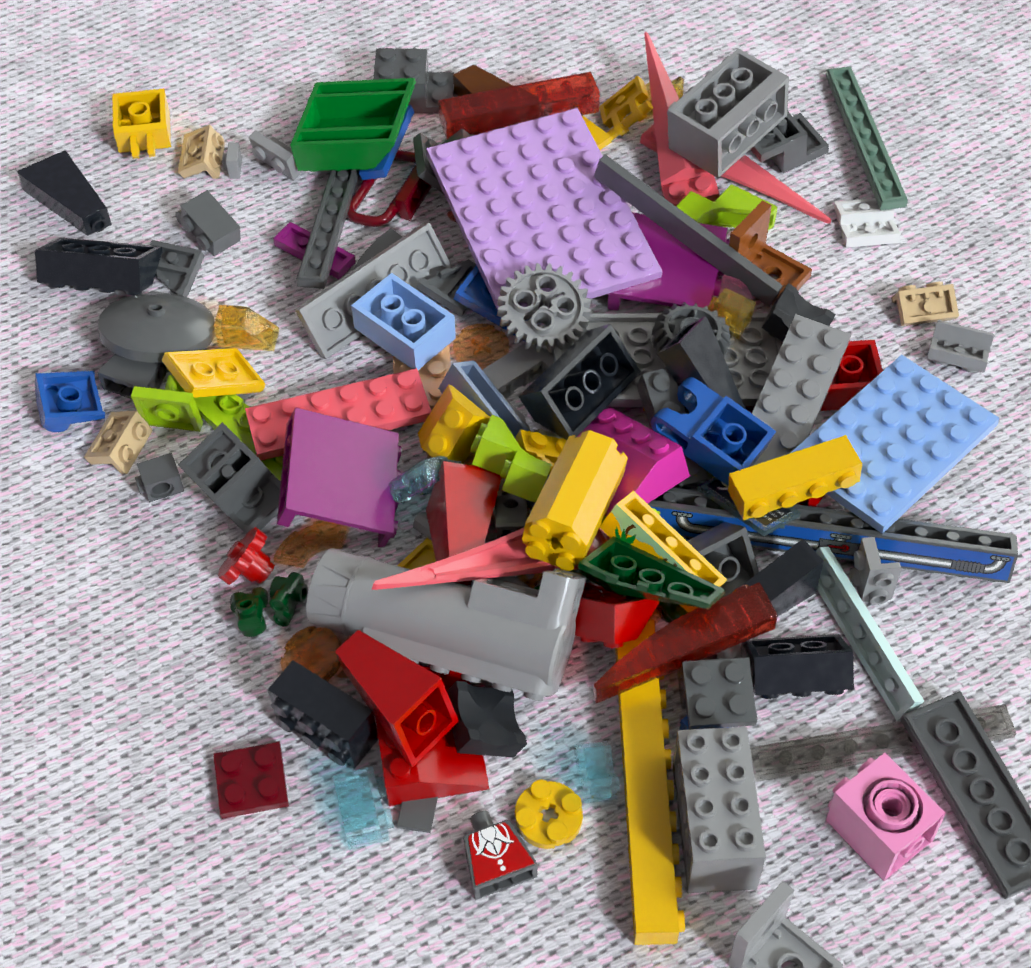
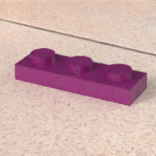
M289 222L273 238L274 246L302 260L311 232ZM337 247L329 275L339 280L356 263L355 255Z

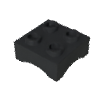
M788 283L777 297L761 328L772 337L783 342L795 314L830 326L836 314L828 309L810 304L799 294L797 288Z
M455 681L447 690L459 720L451 728L457 753L514 758L527 745L525 734L521 731L516 721L513 689L511 692H506L493 687L481 688L472 686L467 682Z

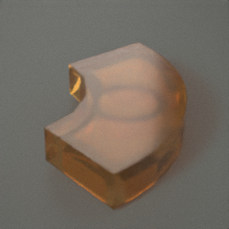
M322 520L314 521L313 525L291 533L281 543L273 560L275 563L304 568L309 559L318 552L331 548L343 549L350 527Z

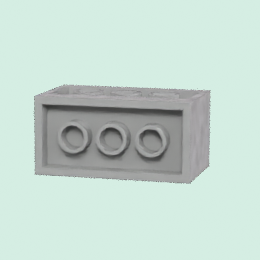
M738 48L730 56L725 57L722 63L713 71H709L697 85L691 87L682 98L671 104L667 110L669 149L719 178L787 117L789 76Z
M747 727L678 730L673 759V774L687 893L757 890L766 854Z

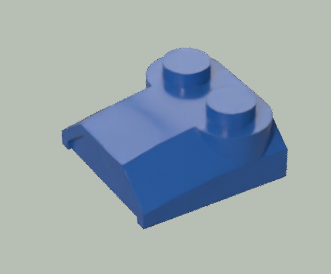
M95 371L35 374L36 403L41 424L46 430L56 433L63 432L70 427V424L105 418V412L102 410L95 381Z

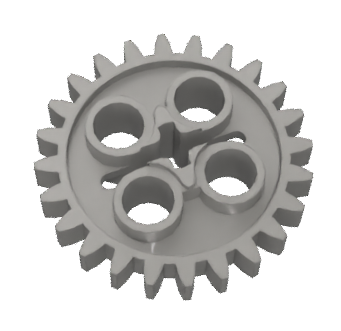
M536 263L534 271L526 265L524 274L516 270L514 272V279L507 277L505 286H501L500 296L497 301V306H499L497 316L502 317L500 326H508L507 336L516 334V344L522 340L526 341L525 349L535 344L537 352H540L542 346H546L550 353L552 352L553 345L556 344L560 350H563L565 341L573 345L575 336L580 338L583 329H587L588 319L591 315V309H589L591 299L586 298L588 289H580L581 279L572 281L573 272L563 275L562 266L555 272L552 271L551 263L547 265L546 270H542L540 264ZM541 288H549L552 291L546 292L543 291ZM524 302L530 306L522 307L518 303ZM565 308L568 309L570 312L564 313L561 312L559 309ZM543 323L548 327L540 328L536 324Z

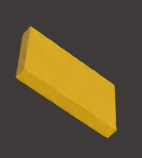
M237 348L166 352L162 358V362L184 391L192 393L194 398L258 393L263 391L266 385Z

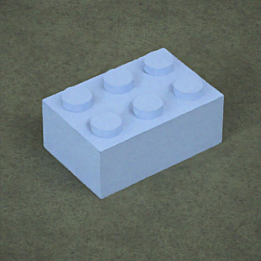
M393 273L389 274L351 305L354 328L411 369L417 368L419 370L456 339L454 315Z

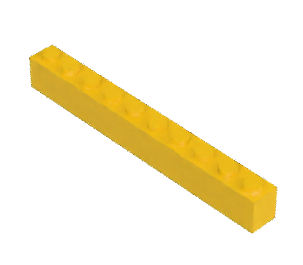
M654 620L647 622L637 640L624 642L623 647L615 648L634 945L677 944L679 932H685L684 910L677 909V898H682L681 876H675L674 865H679L678 843H672L671 832L677 831L676 811L669 810V800H674L673 780H667L666 769H671V750L664 748V739H669L668 719H662L661 710L666 709V690L660 689L659 680H664L663 660H657V651L662 650L661 632H655Z

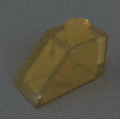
M219 305L214 323L218 347L264 351L275 350L279 333L278 326L249 307Z

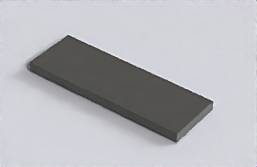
M961 691L902 715L900 719L1005 900L1030 889L1031 807Z

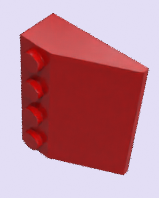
M424 667L441 677L446 691L455 681H463L470 684V681L461 679V673L450 670L449 674L432 671L430 667ZM376 719L389 806L400 805L405 801L434 797L442 798L489 790L484 756L457 753L451 729L412 768L404 760Z

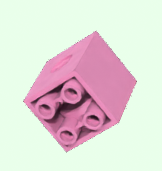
M886 753L876 760L872 757L859 767L856 776L851 780L845 777L833 788L834 796L828 804L829 811L826 817V821L883 881L934 840L946 814Z

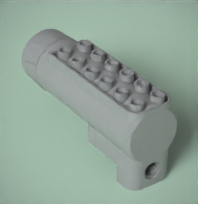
M334 548L327 550L317 564L309 586L306 603V614L310 624L341 632L345 636H352L357 630H360L417 664L419 661L430 664V670L449 674L451 670L461 673V679L480 683L482 679L493 682L492 687L497 690L511 692L512 688L524 691L523 696L532 700L543 701V697H550L558 692L559 684L566 671L573 647L576 629L575 620L586 576L560 568L554 569V571H544L539 590L498 578L474 580L473 586L449 582L373 590L372 586L376 580L400 574L410 569L374 559L371 556L363 557Z

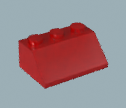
M585 583L575 620V636H579L582 642H604V647L608 648L623 647L624 642L638 639L658 606L659 601L618 595L605 590L598 584Z

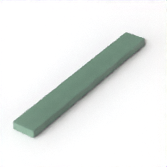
M852 68L826 69V77L879 209L906 208L908 199Z

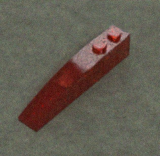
M760 582L751 586L742 585L736 588L732 594L720 598L709 609L697 608L670 622L643 640L618 660L593 684V695L596 704L681 669L682 662L700 661L774 630L778 614Z

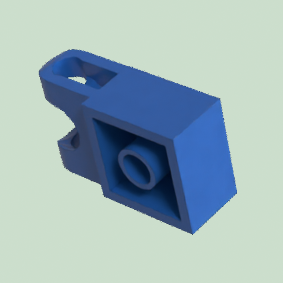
M693 377L685 379L679 385L677 393L679 402L685 406L689 414H680L669 408H662L651 418L653 431L681 445L684 455L728 487L729 473L753 466L766 450L776 433L773 428L728 396L721 397Z

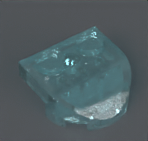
M437 456L420 461L389 481L393 500L404 504L416 495L426 496L430 494L434 484L440 481L439 470L442 462L447 461L461 464V461L449 460L445 456Z

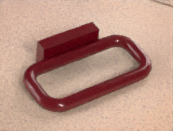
M397 151L394 160L411 162L415 166L383 214L370 216L356 212L377 179H369L362 182L352 197L347 213V218L351 222L370 227H379L389 223L397 212L401 219L411 221L432 187L418 177L415 152Z

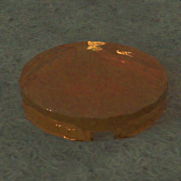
M477 323L467 326L453 340V354L456 361L475 360L482 370L509 353V340L506 333L502 330L500 332L495 329V326L490 324Z
M309 626L296 632L284 647L286 652L284 653V658L281 656L280 662L282 671L294 660L328 682L337 673L341 665L335 653L342 645L341 640L330 629L324 627Z

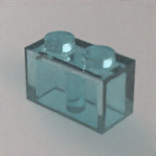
M373 766L333 776L349 851L390 841L388 829L394 828L390 808L383 809L381 798L386 797V791L382 777L375 778Z

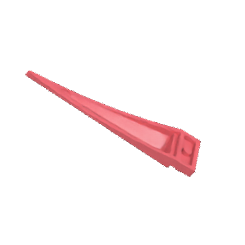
M645 31L644 37L663 197L677 206L690 191H693L715 202L720 196L715 177L669 149L667 110L672 103L679 100V97L649 34Z
M653 124L641 135L640 143L657 152L655 127ZM743 155L721 175L724 178L770 196L822 222H831L830 217L746 155Z
M524 528L446 559L376 580L372 589L380 590L482 578L537 574L544 571H554V569L559 567L533 559L526 554V545L522 541ZM601 528L598 529L586 557L610 539ZM578 564L575 565L573 570L579 569Z

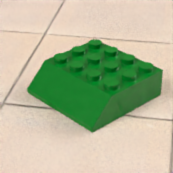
M415 78L315 82L290 144L298 171L374 169L395 145L416 83Z

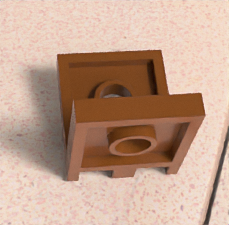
M762 200L731 232L729 246L768 275L775 274L780 278L775 279L783 286L778 294L779 296L788 283L799 290L811 277L812 269L766 244L772 205ZM725 275L726 280L742 288L740 285H738L736 282H734Z

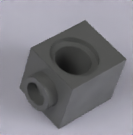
M172 453L137 463L140 476H136L135 480L140 494L146 493L149 503L184 492Z

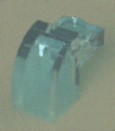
M607 741L574 745L576 768L583 803L618 799L617 791H620L619 777L614 772L611 745Z

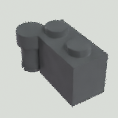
M208 190L182 204L181 209L175 214L179 224L188 233L192 232L196 237L201 249L204 251L208 250L214 257L241 241L240 226Z

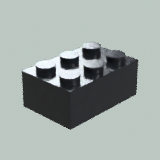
M294 660L289 663L268 688L272 703L271 707L276 716V723L287 732L295 730L301 734L302 740L311 748L318 749L320 746L329 752L328 756L340 766L348 764L355 769L378 741L374 713L371 708Z

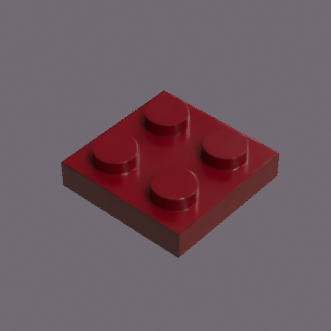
M280 741L213 754L221 819L289 807Z

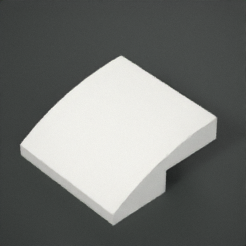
M875 198L834 202L836 217L846 248L900 243L901 233L893 220L894 209L880 210Z

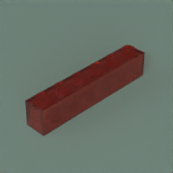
M591 72L441 99L438 100L439 120L446 140L460 129H464L470 135H478L578 108L581 115L599 112L600 92Z

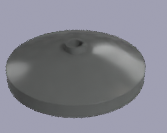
M145 293L125 297L105 308L99 316L98 332L102 344L118 356L139 362L163 363L162 358L166 352L205 350L214 339L215 320L207 307L191 298L169 293Z

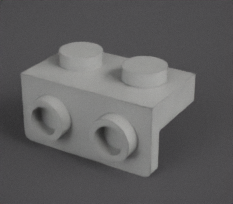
M256 130L248 137L253 147L252 153L255 157L264 161L276 171L286 175L293 181L303 172L298 171L292 150L286 144L275 137L269 139Z
M938 320L927 358L932 359L939 365L952 364L961 367L967 372L975 373L979 371L985 373L994 334Z
M875 537L862 538L859 550L854 552L855 564L854 568H850L849 571L850 582L853 587H857L858 594L863 602H871L874 605L883 604L888 600H892L902 568L899 562L881 564Z

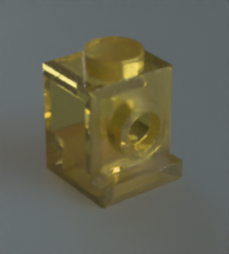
M725 288L718 297L714 296L708 310L710 312L718 311V317L725 318V323L729 326V330L734 332L733 337L739 339L751 323L756 302Z

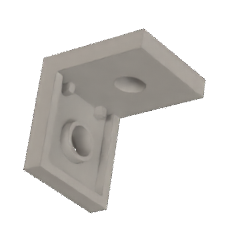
M784 881L778 885L736 933L729 960V965L732 968H782L781 965L787 961L797 963L800 968H842L843 964L786 918L794 889Z

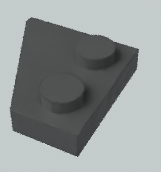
M152 240L151 246H162V255L155 277L176 295L188 297L205 257L202 250Z
M468 259L458 263L456 267H448L439 271L437 276L428 280L425 277L420 279L416 288L462 316L468 307L454 300V295L477 264Z

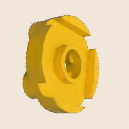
M543 779L536 780L532 783L531 787L523 791L516 802V826L523 839L538 848L552 849L555 846L567 844L578 835L582 826L583 811L581 798L564 784ZM555 809L554 814L558 818H550L548 822L543 821L541 810Z

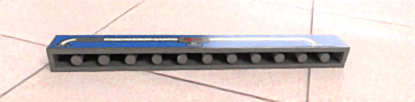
M671 488L648 503L651 508L659 511L660 516L683 538L692 539L723 522H728L746 527L753 548L768 549L770 551L786 552L804 539L815 552L819 547H829L837 560L854 562V552L859 550L861 539L875 537L881 564L899 562L903 569L1010 583L1018 557L1016 534L907 519L896 520L882 534L852 512L797 504L788 508L792 511L791 513L764 526L754 518L743 521L736 506L717 493Z

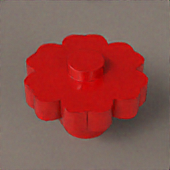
M254 527L243 539L236 541L227 552V559L223 562L217 573L219 578L230 585L242 575L250 582L255 581L259 585L262 584L275 567L270 561L271 557L261 551L268 536L257 527Z

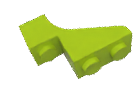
M731 184L715 202L690 191L676 207L698 223L736 228L763 199ZM771 204L768 230L775 225L778 207Z
M491 415L488 424H481L472 444L470 452L475 453L472 465L499 474L501 478L506 479L502 488L503 491L536 503L552 464L542 461L523 450L504 420Z

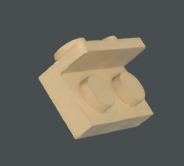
M211 125L184 134L178 173L183 178L200 174L205 170L213 179L220 177L225 141L222 135L217 133Z
M939 281L929 283L925 288L916 289V285L903 286L891 297L892 303L897 302L901 326L932 323L938 320H955L959 317L953 284L943 285V282Z
M137 411L111 412L84 458L91 465L113 464L121 474H128L151 435L152 428Z

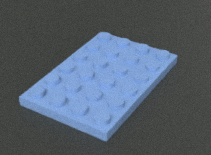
M900 355L791 453L846 435L862 462L860 482L855 483L849 488H839L826 494L883 534L998 425L999 417L910 359Z

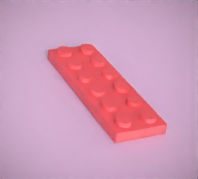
M417 368L245 408L256 455L261 461L283 456L286 424L295 407L384 430H392L425 422L431 413Z

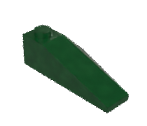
M614 536L578 564L579 570L591 582L618 595L709 609L725 593V589Z

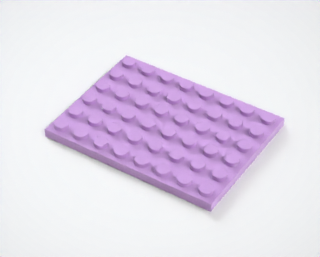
M578 108L426 148V156L497 310L501 286H505L507 277L514 279V272L516 270L524 274L526 265L534 271L536 263L540 264L542 270H546L547 265L551 263L552 271L555 272L562 266L563 275L573 272L572 281L582 280L580 289H588L586 298L589 299L662 277L663 271L627 202L594 178L602 154ZM541 288L543 291L546 292L552 291L549 288ZM524 302L518 303L522 307L530 306Z

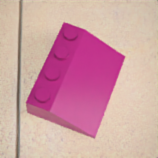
M611 407L604 409L582 431L591 430L613 438L618 444L616 450L619 454L622 455L624 452L628 457L624 475L605 517L608 516L618 502L632 491H635L648 504L690 477L681 445Z

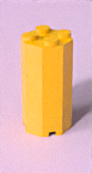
M591 430L582 432L581 436L575 438V435L568 437L524 526L522 541L526 545L525 552L529 557L566 571L573 570L575 565L579 564L586 557L621 482L628 460L624 452L620 455L616 450L618 444L613 438Z

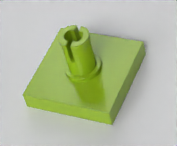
M173 375L167 376L164 390L133 387L131 398L137 412L149 426L201 431L203 420L192 393L182 392L183 388Z

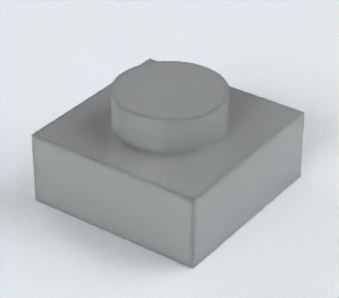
M228 142L227 153H223V169H228L229 179H240L242 156L239 142Z

